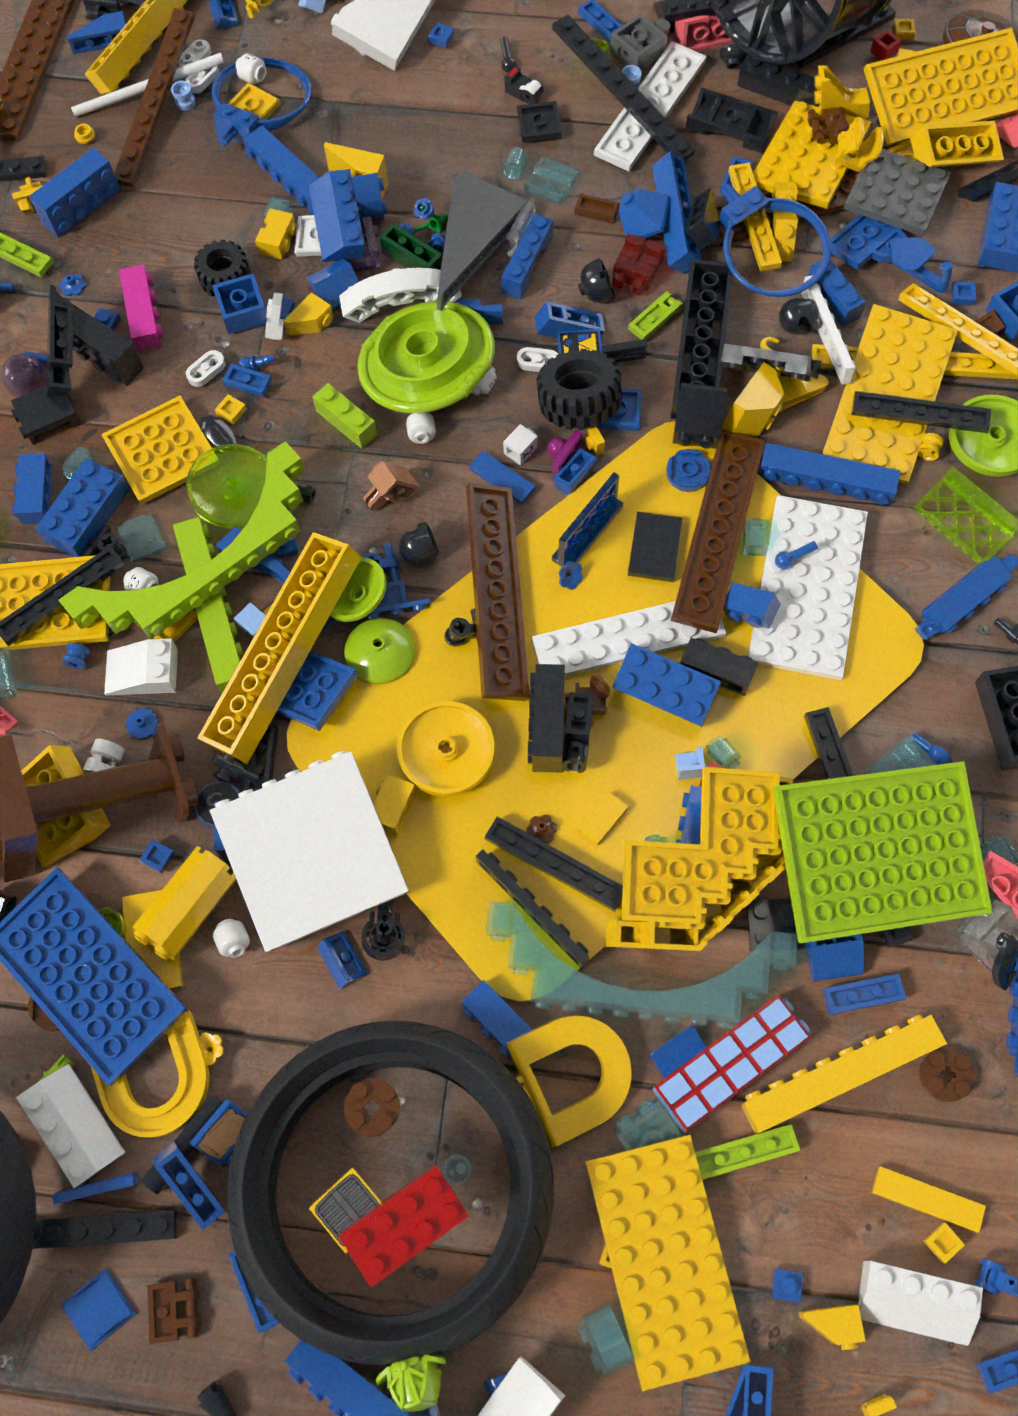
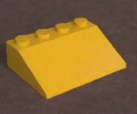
M49 745L21 771L25 787L84 774L71 747ZM103 809L36 824L38 832L36 855L42 867L46 868L95 840L108 829L111 824Z

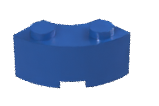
M377 173L353 176L352 181L360 223L384 220V214H388L386 201H382L380 191H384L382 177L378 178Z

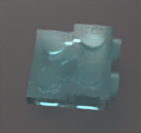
M657 1098L653 1101L646 1099L641 1102L637 1107L638 1112L631 1117L629 1114L623 1115L617 1120V1127L614 1128L616 1136L626 1150L683 1136Z

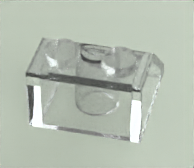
M990 897L992 913L967 917L955 929V932L963 947L992 973L994 960L1002 947L997 944V938L1001 933H1007L1009 936L1013 935L1018 941V919L1010 905Z

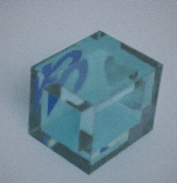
M759 518L746 519L743 528V555L766 556L769 547V521Z

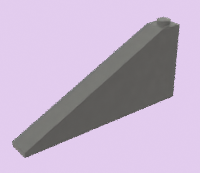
M465 171L454 178L451 185L452 194L437 297V309L440 311L526 218L528 200Z

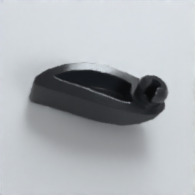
M203 416L199 425L208 442L222 452L228 454L235 453L237 444L230 427L217 416Z
M1001 933L997 938V944L1002 947L994 960L992 977L997 987L1007 990L1009 978L1018 957V941L1013 935L1009 936L1007 933Z

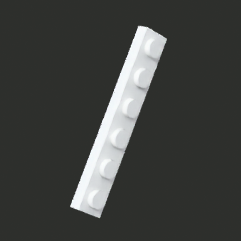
M806 276L804 279V283L807 280H809L812 276ZM816 283L801 293L803 298H809L813 305L818 322V332L841 384H849L852 375L856 371L855 362L849 356L848 347L841 338L840 329H837L833 314H830L827 300L823 298L820 285Z

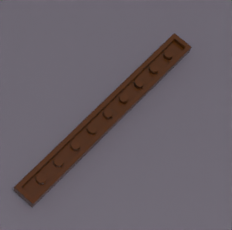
M176 8L173 11L114 173L120 185L134 187L195 19V15L191 11Z

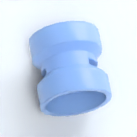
M635 65L625 66L622 72L639 88L641 80L640 68Z
M186 81L175 82L171 87V92L175 99L176 107L181 111L191 110L195 106L191 85Z

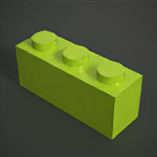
M329 383L312 396L316 412L361 449L377 436L375 421Z

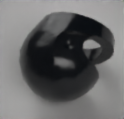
M793 298L785 302L781 307L779 322L786 332L798 335L799 325H805L811 333L818 331L816 314L809 298Z
M427 522L418 523L417 529L411 532L407 531L401 537L399 551L406 562L413 565H424L439 554L436 540Z

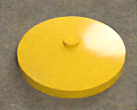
M454 701L434 702L418 709L406 720L397 740V756L406 778L420 790L437 796L458 795L474 788L488 774L495 753L493 733L485 718L472 707Z

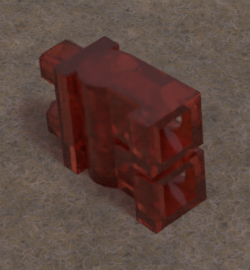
M627 233L624 246L614 264L612 286L621 289L624 284L631 285L630 291L639 296L644 290L648 291L664 260L666 245L647 240L645 245V238Z

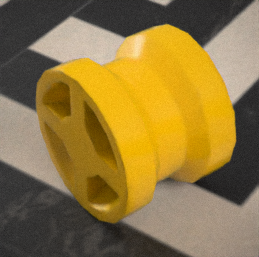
M935 433L923 434L922 443L917 449L919 450L918 456L927 461L938 459L940 455L939 449L942 448L944 443L943 438Z

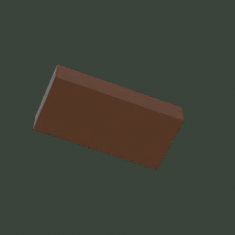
M580 193L574 208V214L614 224L620 203Z

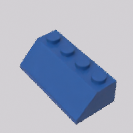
M350 169L329 171L309 185L322 262L364 258L365 244Z

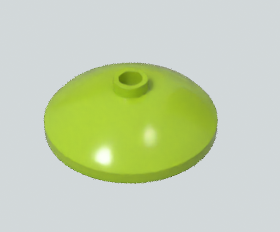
M361 558L330 614L332 618L343 622L356 621L370 614L379 605L386 591L387 580L385 572L377 562L369 558Z
M387 618L370 619L358 625L348 636L344 650L345 660L349 667L356 669L359 674L357 678L370 684H387L401 678L410 669L415 657V645L410 632L399 622ZM377 642L382 643V645L379 647L374 646V644Z

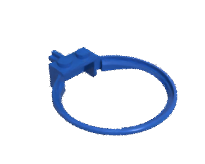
M258 57L263 60L265 66L280 68L295 75L302 82L305 89L304 101L298 109L279 118L259 120V116L221 103V87L228 77L237 72L236 63L223 69L217 75L212 85V98L216 109L213 116L216 135H218L217 142H220L222 147L228 145L230 141L245 145L243 138L260 126L265 127L268 131H273L291 122L306 108L311 99L312 86L308 76L300 68L287 61Z
M730 183L724 184L723 188L720 189V193L729 204L722 208L719 223L726 231L723 242V256L734 277L748 289L770 297L796 295L816 284L825 273L831 257L830 236L826 226L817 214L805 205L793 200L766 198L757 186L740 196ZM767 208L768 212H789L807 219L819 233L823 247L821 264L809 280L797 287L777 290V292L764 290L749 283L738 272L731 256L734 226L754 212L762 213Z

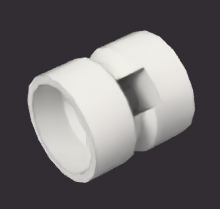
M95 739L90 751L93 756L87 759L83 772L87 774L116 767L115 764L121 762L125 749L111 741Z

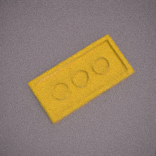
M162 890L122 897L126 941L170 990L183 988L180 953L175 960L169 958L165 962L155 954V950L151 945L148 944L147 947H144L134 939L135 936L133 935V925Z

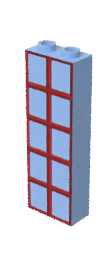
M778 994L654 1086L653 1092L684 1134L812 1038L809 1035V1027L802 1019L798 1020L792 1012L794 1009L786 998L782 999Z

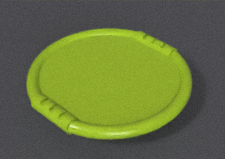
M437 301L411 305L387 316L361 345L362 348L358 358V376L363 389L369 397L385 408L402 413L436 411L448 407L463 398H467L492 368L495 354L494 336L486 320L467 306L448 302L440 311L437 309Z

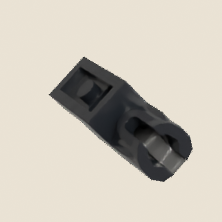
M569 692L562 769L564 771H577L578 773L586 771L594 694Z

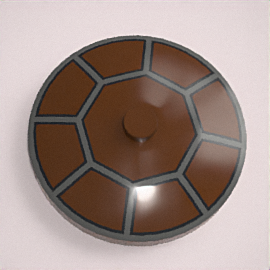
M966 10L956 13L948 20L943 32V40L945 44L1012 28L1018 45V29L1009 20L998 14L983 10Z

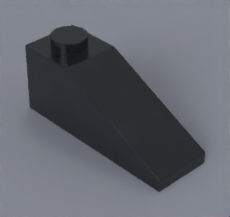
M712 188L707 189L694 198L686 227L687 234L700 250L706 246L711 247L718 240L720 231Z

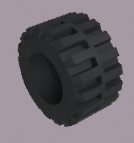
M215 240L211 244L207 243L203 249L200 248L198 250V255H195L194 268L200 286L211 297L215 295L212 285L251 274L245 251L241 249L240 245H234V242L230 240L228 242L225 240L216 242ZM221 268H227L226 270H223V271H217V270H219V269H221Z

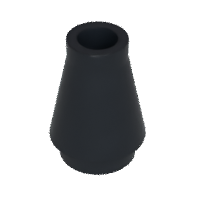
M215 1381L209 1384L196 1397L200 1402L198 1406L210 1416H237L229 1403L222 1385L218 1386Z

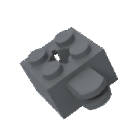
M638 14L611 33L610 53L625 66L635 65L643 71L656 62L666 50L670 23L662 18L651 23L642 14Z

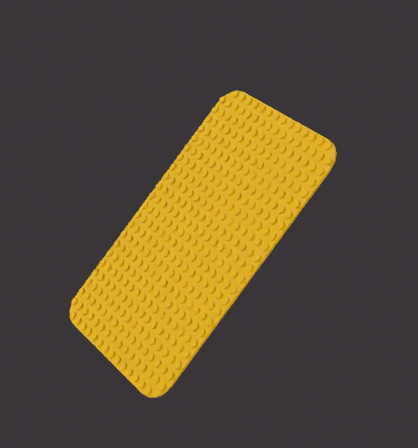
M675 421L666 422L649 431L516 536L529 693L530 673L535 672V666L539 664L532 636L676 601L706 485L693 492L676 489L667 479V463L676 452L692 449L701 452L710 461L712 466L716 448L705 449L700 446H681L672 443ZM758 473L728 591L733 582L760 589L775 500L777 495H781ZM637 512L682 518L673 582L627 576ZM568 561L582 566L581 574L583 579L580 583H577L573 590L561 587L559 584V570ZM859 568L845 667L841 681L757 665L745 696L722 687L719 688L705 722L700 727L613 689V683L622 663L564 677V693H575L576 683H579V687H590V678L594 673L601 676L610 688V695L606 699L608 711L606 715H594V724L590 727L586 771L578 773L577 771L567 772L562 769V773L532 772V764H528L529 699L527 701L482 698L477 639H465L463 644L458 647L450 646L444 639V634L453 619L464 618L469 624H473L470 611L475 608L471 571L430 603L427 609L421 610L403 625L413 638L415 657L410 669L401 678L387 684H370L356 678L320 731L291 719L286 733L287 747L296 767L301 772L309 769L308 765L315 761L322 760L324 763L333 759L332 755L339 751L346 750V753L351 751L374 803L378 796L376 794L378 784L381 780H385L387 774L410 782L399 764L397 740L404 723L414 712L428 704L440 701L459 702L479 712L492 730L495 745L493 763L485 778L471 790L453 796L432 795L415 787L416 794L398 835L387 831L385 833L410 891L407 893V896L481 981L484 980L502 998L516 1002L540 1000L557 990L580 968L476 863V855L482 849L487 854L493 853L500 861L499 866L505 872L507 870L511 871L518 880L516 883L522 889L526 887L535 896V903L539 907L544 905L552 913L553 917L551 919L557 925L563 924L571 933L569 937L575 943L579 941L587 948L589 960L606 946L607 921L628 920H622V901L616 912L486 841L484 837L497 816L525 832L530 825L532 817L550 816L551 822L557 824V832L554 833V840L546 844L623 886L625 840L676 843V839L681 840L682 831L678 830L680 816H685L686 808L682 807L684 792L689 793L691 785L701 787L699 786L701 778L678 780L675 762L676 754L692 753L696 751L697 746H702L705 767L711 761L727 769L780 772V777H793L794 780L819 758L804 718L805 713L829 707L839 737L841 738L912 675L921 662L924 643L915 630L918 625L912 617ZM723 610L721 619L726 636L707 642L715 647H725L736 655L748 656L753 627L744 621H731L726 617V613ZM686 647L659 653L658 655L680 664ZM564 711V713H563V748H562V760H563V749H564V739H565V727H566V718H567V715L565 714V711ZM610 792L625 803L628 809L602 841L596 845L578 831V828L606 794Z

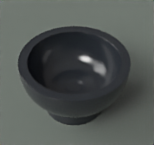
M738 44L726 45L719 50L720 58L726 64L727 69L740 68L747 56V53Z

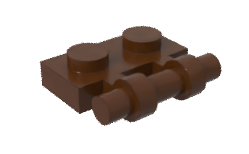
M842 107L822 109L821 115L816 113L815 109L808 111L807 120L809 126L812 127V136L818 144L823 143L825 139H829L830 144L838 143L837 140L840 132L849 129Z
M196 1278L185 1280L184 1292H178L177 1281L147 1285L149 1344L180 1340L179 1328L187 1327V1339L199 1337L198 1325H201L200 1316H197L199 1290H196ZM186 1300V1318L179 1319L178 1301Z

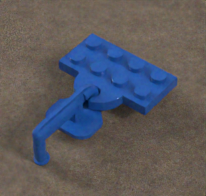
M858 215L830 239L831 253L856 270L860 269L870 259L878 262H892L938 293H944L948 289L952 268L954 267L952 262L942 263L940 265L942 273L941 277L923 267L934 256L935 248L933 245L922 238H907L903 229L863 215Z

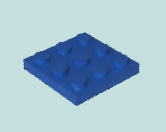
M310 651L276 713L320 731L359 674L354 668Z

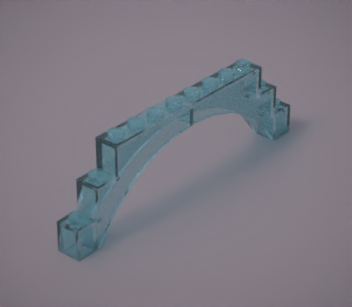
M489 902L486 936H491L493 941L505 942L506 938H511L508 969H513V974L528 975V971H533L531 1003H536L535 1007L541 1009H551V1005L561 1006L562 1011L577 1012V1008H586L589 1014L602 1015L604 1010L613 1011V1016L627 1018L629 1013L639 1014V1019L654 1020L655 1016L665 1017V1022L680 1023L681 1019L691 1020V1025L706 1026L707 1022L717 1023L718 1028L732 1029L733 1025L740 1023L742 994H745V999L760 1000L761 996L768 994L769 966H772L774 971L787 972L788 968L796 965L797 934L771 931L744 960L719 976L697 985L667 991L632 990L605 984L578 972L560 960L533 934L515 904Z

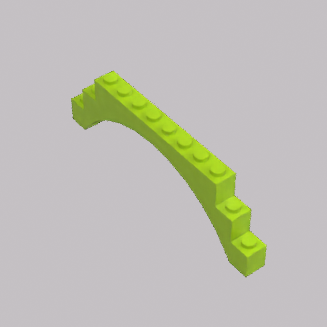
M286 441L267 454L265 484L259 503L247 525L228 547L210 562L190 574L162 585L130 591H104L77 586L60 598L59 602L80 629L92 624L95 619L101 616L115 634L127 629L134 621H136L149 639L162 634L171 624L180 621L185 614L202 605L213 594L219 593L224 586L231 581L237 580L242 573L256 566L263 558L276 552L281 545L288 540L294 539L301 532L296 518L289 511L295 509L303 501L299 488L292 482L293 479H297L305 472L302 459Z

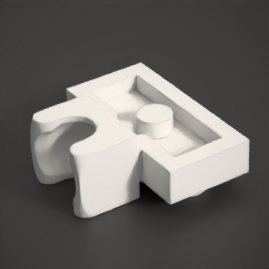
M274 293L273 299H269L265 337L269 339L282 340L284 319H280L283 297L281 293Z

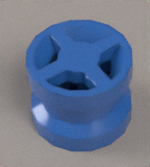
M68 643L66 647L67 654L63 656L62 663L74 669H85V658L89 656L90 650L77 643Z

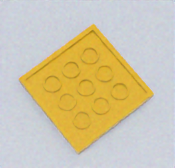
M181 396L101 434L141 505L221 465Z

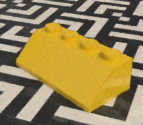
M995 121L923 125L910 138L914 157L929 167L993 163L1004 160Z

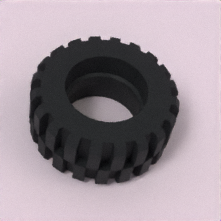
M573 349L568 350L567 353H559L555 358H550L542 366L536 378L540 411L549 422H553L554 425L560 428L564 426L568 430L573 428L585 430L586 427H597V424H604L609 418H612L622 404L620 368L612 358L610 359L608 355L600 354L596 350L588 351L587 349H581L580 351H575Z

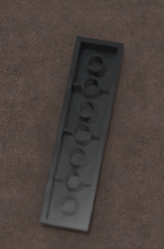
M691 259L670 419L676 418L681 383L720 387L721 358L725 343L732 273L724 262Z

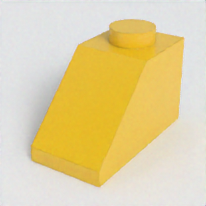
M311 292L283 320L287 334L292 336L321 332L333 320L332 308L330 304Z
M850 1304L799 1312V1317L832 1344L841 1345L842 1350L859 1348L858 1342L866 1341L859 1305Z

